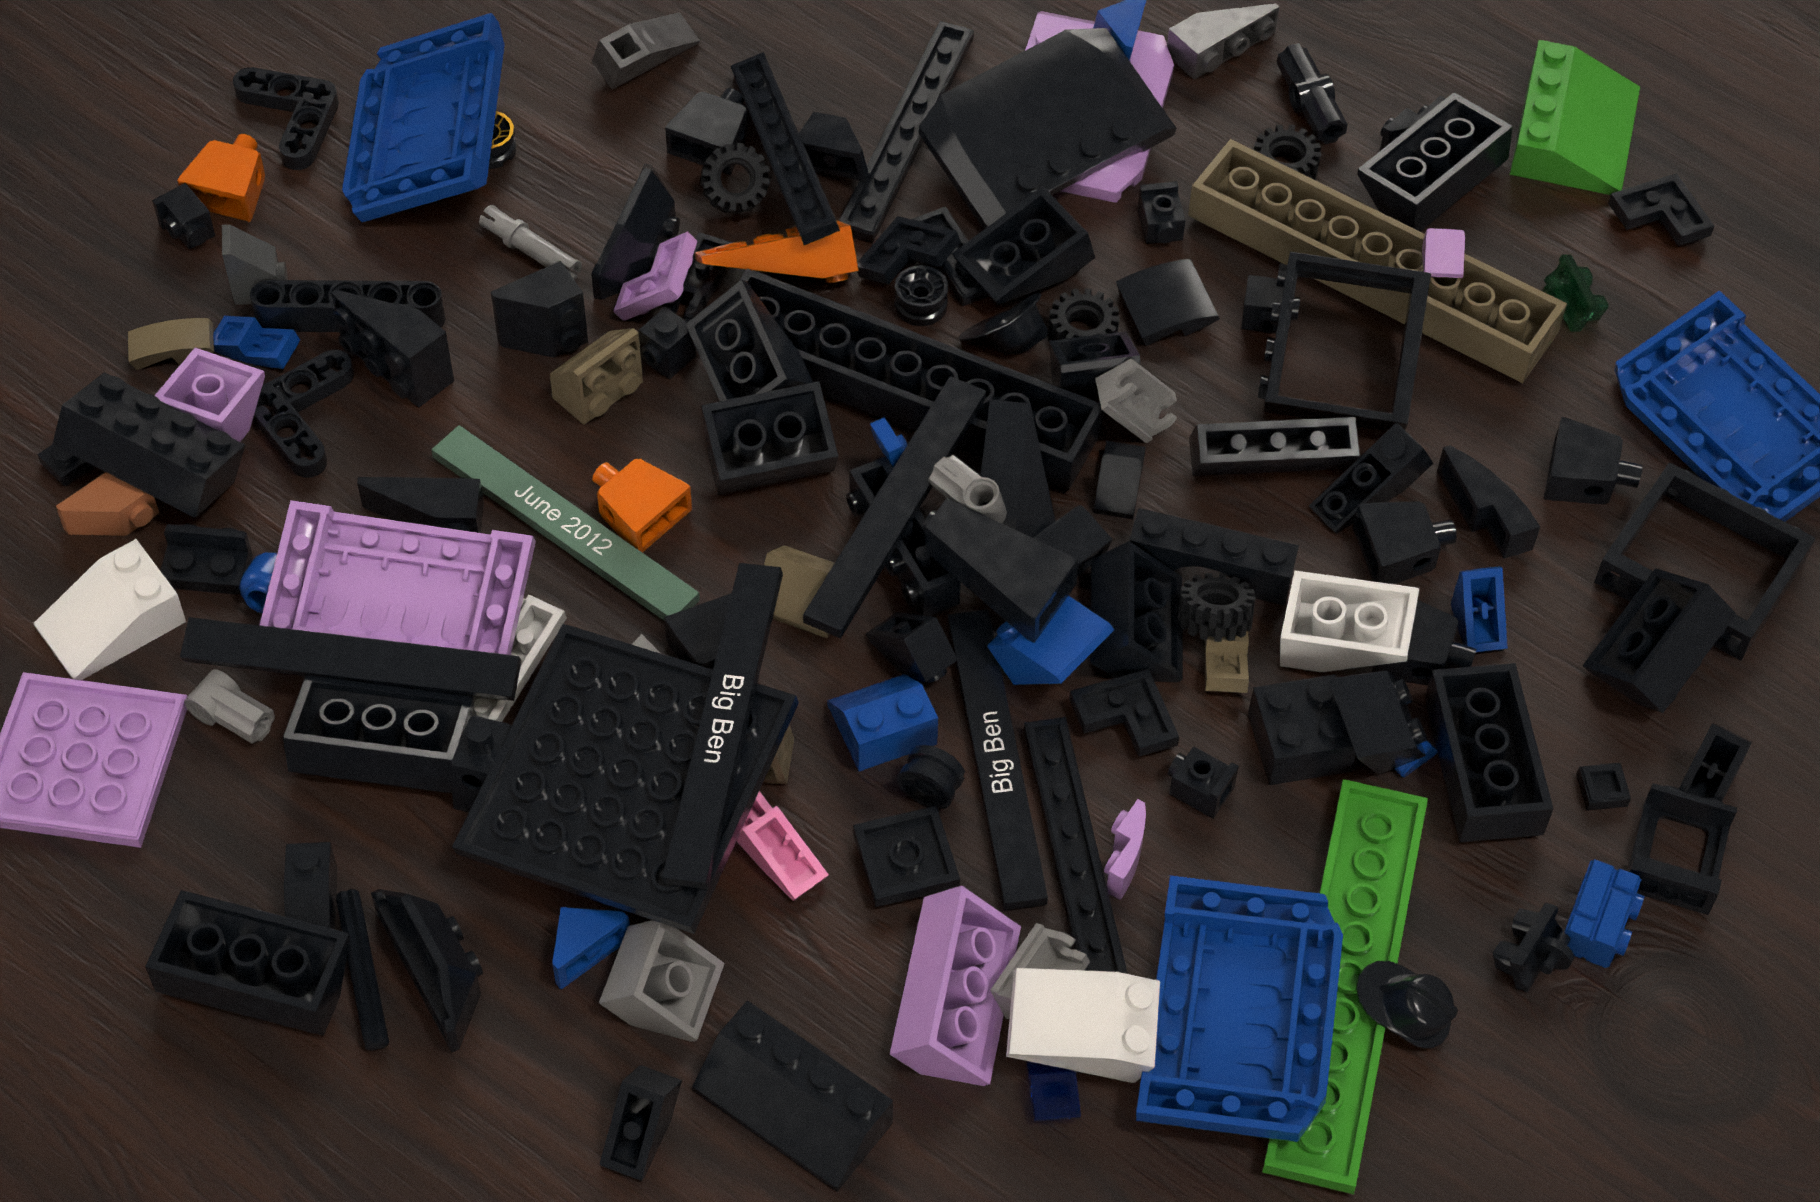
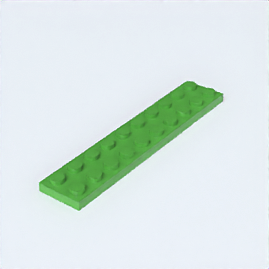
M1343 779L1320 888V894L1326 895L1328 909L1334 922L1339 924L1343 934L1326 1103L1298 1142L1269 1138L1262 1173L1354 1194L1385 1033V1027L1367 1015L1359 1003L1356 985L1359 974L1367 965L1376 961L1398 963L1428 798Z

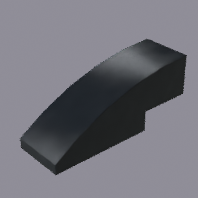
M1451 445L1443 447L1437 472L1471 532L1486 528L1504 559L1533 550L1540 525L1521 499L1498 476L1474 458Z

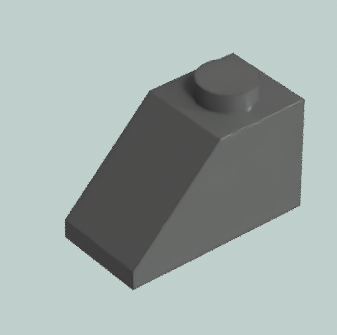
M222 225V256L235 305L252 304L250 299L251 289L261 281L288 280L286 263L278 261L275 246L232 225Z

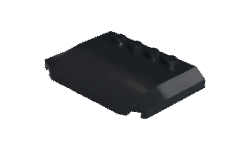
M1107 28L1064 30L941 94L919 125L918 134L984 230L1042 186L1053 195L1139 148L1146 151L1175 135L1177 128Z

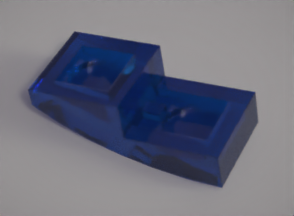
M1026 1061L1035 1122L1080 1118L1081 1111L1076 1071Z

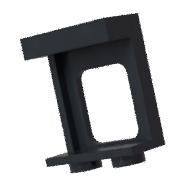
M1652 783L1642 807L1627 869L1628 872L1640 876L1641 882L1637 893L1709 915L1719 894L1722 879H1719L1729 829L1738 808L1726 805L1718 799L1702 798L1682 792L1673 786H1661ZM1660 819H1668L1702 829L1706 832L1707 843L1700 873L1650 858L1657 823Z

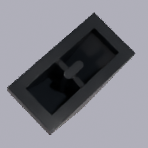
M1712 723L1679 789L1682 792L1702 798H1714L1723 801L1744 762L1752 741Z

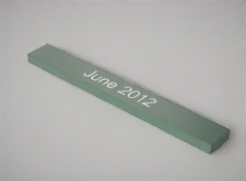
M460 425L431 449L435 460L461 478L480 479L482 493L662 620L666 616L694 607L700 601V595L697 590Z

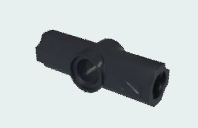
M1299 43L1287 46L1283 52L1278 54L1277 65L1289 86L1288 92L1291 106L1295 113L1304 114L1317 140L1323 141L1324 144L1334 143L1339 137L1346 134L1348 124L1335 102L1333 82L1328 74H1320L1307 48L1301 47Z

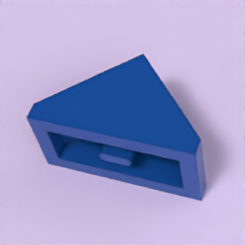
M1124 0L1097 11L1093 28H1107L1129 61L1146 0Z
M1498 566L1460 571L1450 605L1454 617L1459 621L1457 627L1463 645L1476 648V652L1508 649L1503 568Z
M561 907L552 961L556 985L562 990L621 946L627 927L630 926L629 917L622 911Z

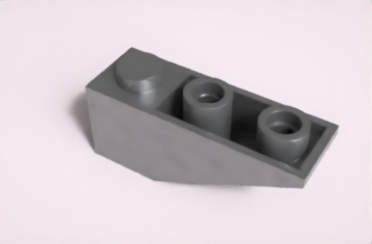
M1275 3L1196 13L1169 28L1167 46L1171 58L1194 80L1207 72H1212L1220 64L1234 56H1240L1261 40L1269 39L1277 28L1279 6Z
M680 12L629 24L600 39L593 55L592 63L613 90L699 44L700 40Z

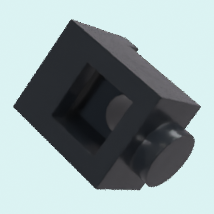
M1177 181L1140 185L1137 212L1146 244L1183 240L1186 220L1178 194L1179 186Z
M186 183L152 200L159 226L163 230L167 229L173 239L179 237L188 249L201 245L206 240L215 236L209 210Z
M1193 746L1187 756L1179 753L1168 770V776L1172 777L1169 795L1214 819L1235 788L1239 766L1233 762L1227 765Z

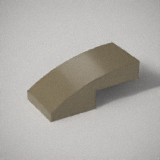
M209 318L169 320L128 331V360L136 370L170 357L181 365L194 348L214 353L213 322Z
M1246 631V635L1242 638L1236 635L1233 641H1228L1226 637H1222V642H1214V637L1211 636L1208 637L1207 641L1205 640V691L1248 692V631Z

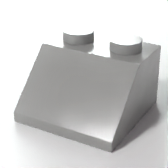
M654 920L627 927L599 1004L631 1026L690 1042L697 1041L725 963L675 927Z

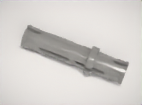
M489 205L484 209L483 212L493 217L495 221L481 215L479 219L480 226L501 237L504 245L511 249H519L545 267L561 261L565 268L567 266L580 273L582 263L579 260L572 258L529 230L527 223L520 219H512L495 205ZM568 270L572 278L575 280L577 278V275Z

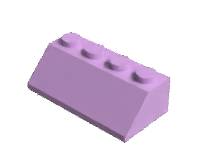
M963 886L932 894L923 899L890 1055L921 1075L986 1086L990 1085L1004 1016L990 990L1016 953L1021 926Z

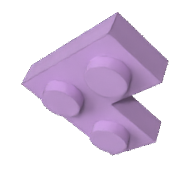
M687 231L660 243L651 271L623 283L613 312L625 321L639 314L644 315L651 309L665 303L676 301L684 290L683 284L688 269L693 262L692 257L697 240Z

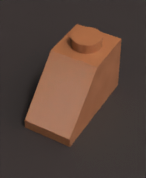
M107 472L56 505L63 528L69 535L127 536L137 528L148 524L153 517L159 514L155 497Z

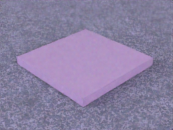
M23 672L0 733V828L141 848L187 711L184 704L187 695Z

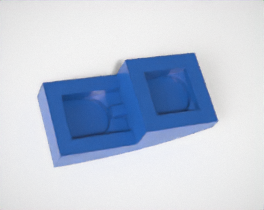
M224 316L213 333L214 352L245 363L270 368L284 369L300 342V338L294 329L262 328L255 317Z
M884 417L870 423L874 440L894 468L908 444L902 434L895 435Z

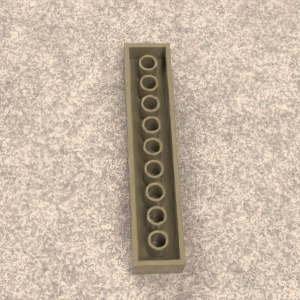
M1232 139L1227 142L1192 185L1188 211L1189 217L1287 265L1291 251L1423 272L1422 245L1424 233ZM1464 253L1463 278L1430 277L1422 333L1523 383L1557 336L1567 303ZM1315 279L1405 324L1409 293Z

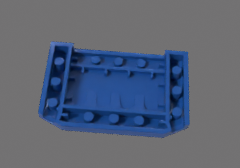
M492 13L380 47L377 55L381 60L375 69H366L360 79L342 188L345 197L353 207L351 208L353 213L361 222L472 191L487 184L505 47L500 24Z
M1718 291L1616 361L1614 371L1626 407L1694 473L1706 482L1725 489L1737 498L1755 507L1762 508L1768 514L1786 522L1820 497V394L1744 324L1746 315L1721 291Z
M1170 876L1156 978L1157 981H1160L1155 1068L1149 1072L1142 1071L1136 1121L1294 1142L1300 1140L1326 1103L1343 934L1339 924L1334 922L1328 909V900L1325 894Z

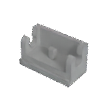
M1132 358L1095 378L1101 409L1145 443L1153 440L1152 436L1167 429L1176 421L1177 417L1172 413L1166 414L1165 417L1159 419L1160 412L1165 408H1169L1177 401L1175 392Z
M1036 923L990 990L1006 1019L1010 1018L1013 972L1016 968L1082 971L1086 969L1090 963L1087 955L1080 951L1069 949L1075 942L1073 937L1059 931L1044 928L1042 924Z

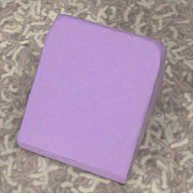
M1427 229L1422 245L1423 272L1431 273V277L1463 278L1465 232L1455 229Z

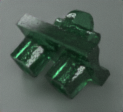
M1562 254L1557 268L1543 280L1546 286L1542 289V292L1567 303L1563 318L1571 332H1580L1588 321L1600 320L1607 311L1609 304L1604 295H1593L1590 290V286L1593 284V275L1589 268L1577 266L1572 255Z

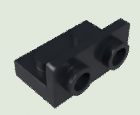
M167 524L165 526L164 535L167 541V549L160 571L173 589L241 595L239 590L240 580L251 563L253 556L246 532L238 531L234 528L215 529L197 527L192 524Z

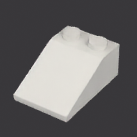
M137 539L96 561L34 622V625L72 679L83 680L186 622L178 594Z
M1295 570L1280 639V666L1327 672L1406 662L1419 588Z
M1016 968L1013 972L1006 1057L1135 1083L1141 1078L1142 1071L1149 1072L1155 1068L1160 981L1121 972Z

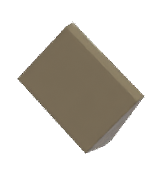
M785 545L767 552L764 565L781 567L783 572L773 620L828 638L830 634L803 623V614L835 562Z

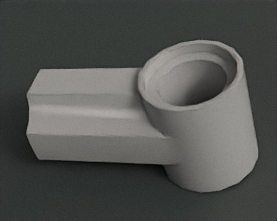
M954 455L947 458L943 457L934 465L933 472L929 477L931 486L946 498L1001 524L1003 523L1007 514L999 487L994 480L979 476ZM989 502V503L986 504V505L979 506V505H981L982 503Z
M218 669L211 670L184 700V704L189 712L202 723L212 726L217 722L252 744L255 741H262L266 737L275 719L272 709L241 692L236 682Z

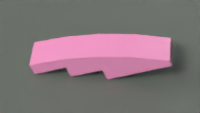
M759 791L737 842L779 888L794 901L827 878L829 874L778 806L772 808Z

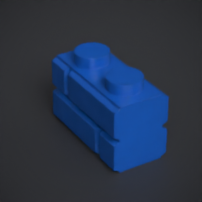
M1596 859L1590 861L1564 931L1571 939L1567 946L1572 950L1575 957H1584L1586 961L1606 968L1610 967L1615 954L1624 956L1632 935V931L1624 929L1627 919L1630 918L1636 921L1645 897L1637 893L1641 882L1639 875L1622 869L1616 870L1614 866Z

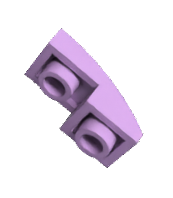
M1137 799L1129 812L1125 810L1120 812L1111 829V833L1115 834L1113 854L1105 866L1104 873L1108 874V894L1119 900L1124 896L1134 877L1142 848L1146 809L1145 802Z

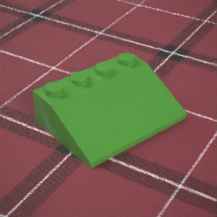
M1539 40L1528 81L1510 175L1608 195L1621 191L1640 86L1577 47Z

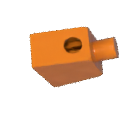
M239 134L233 144L216 140L208 142L177 180L178 185L186 183L209 212L250 222L265 180L261 154L256 150L258 143L254 138L246 134Z
M634 459L621 471L605 462L593 474V482L600 487L597 497L599 513L619 537L642 553L692 511L691 486L642 459Z

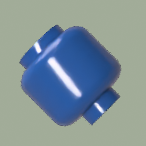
M265 552L257 555L251 561L240 580L239 590L242 598L251 609L259 613H263L277 553Z

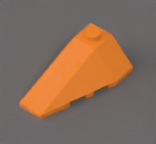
M838 220L836 221L840 231L807 245L803 244L797 227L786 229L787 237H784L783 234H765L757 236L753 240V245L747 246L746 242H734L694 253L695 260L702 264L825 278L826 283L848 279V273L859 271L851 225Z

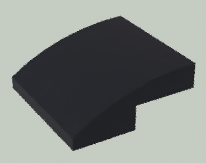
M1191 259L1152 266L1116 281L1146 346L1182 329L1186 337L1220 320Z

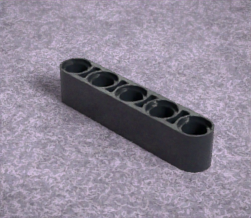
M265 280L257 283L250 292L254 315L262 328L294 329L295 332H339L338 323L333 316L335 308L331 293L335 290L420 310L439 327H442L446 320L441 289L438 285L429 281Z

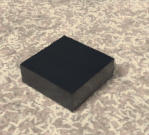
M1621 763L1580 766L1576 775L1586 811L1629 806L1631 797Z

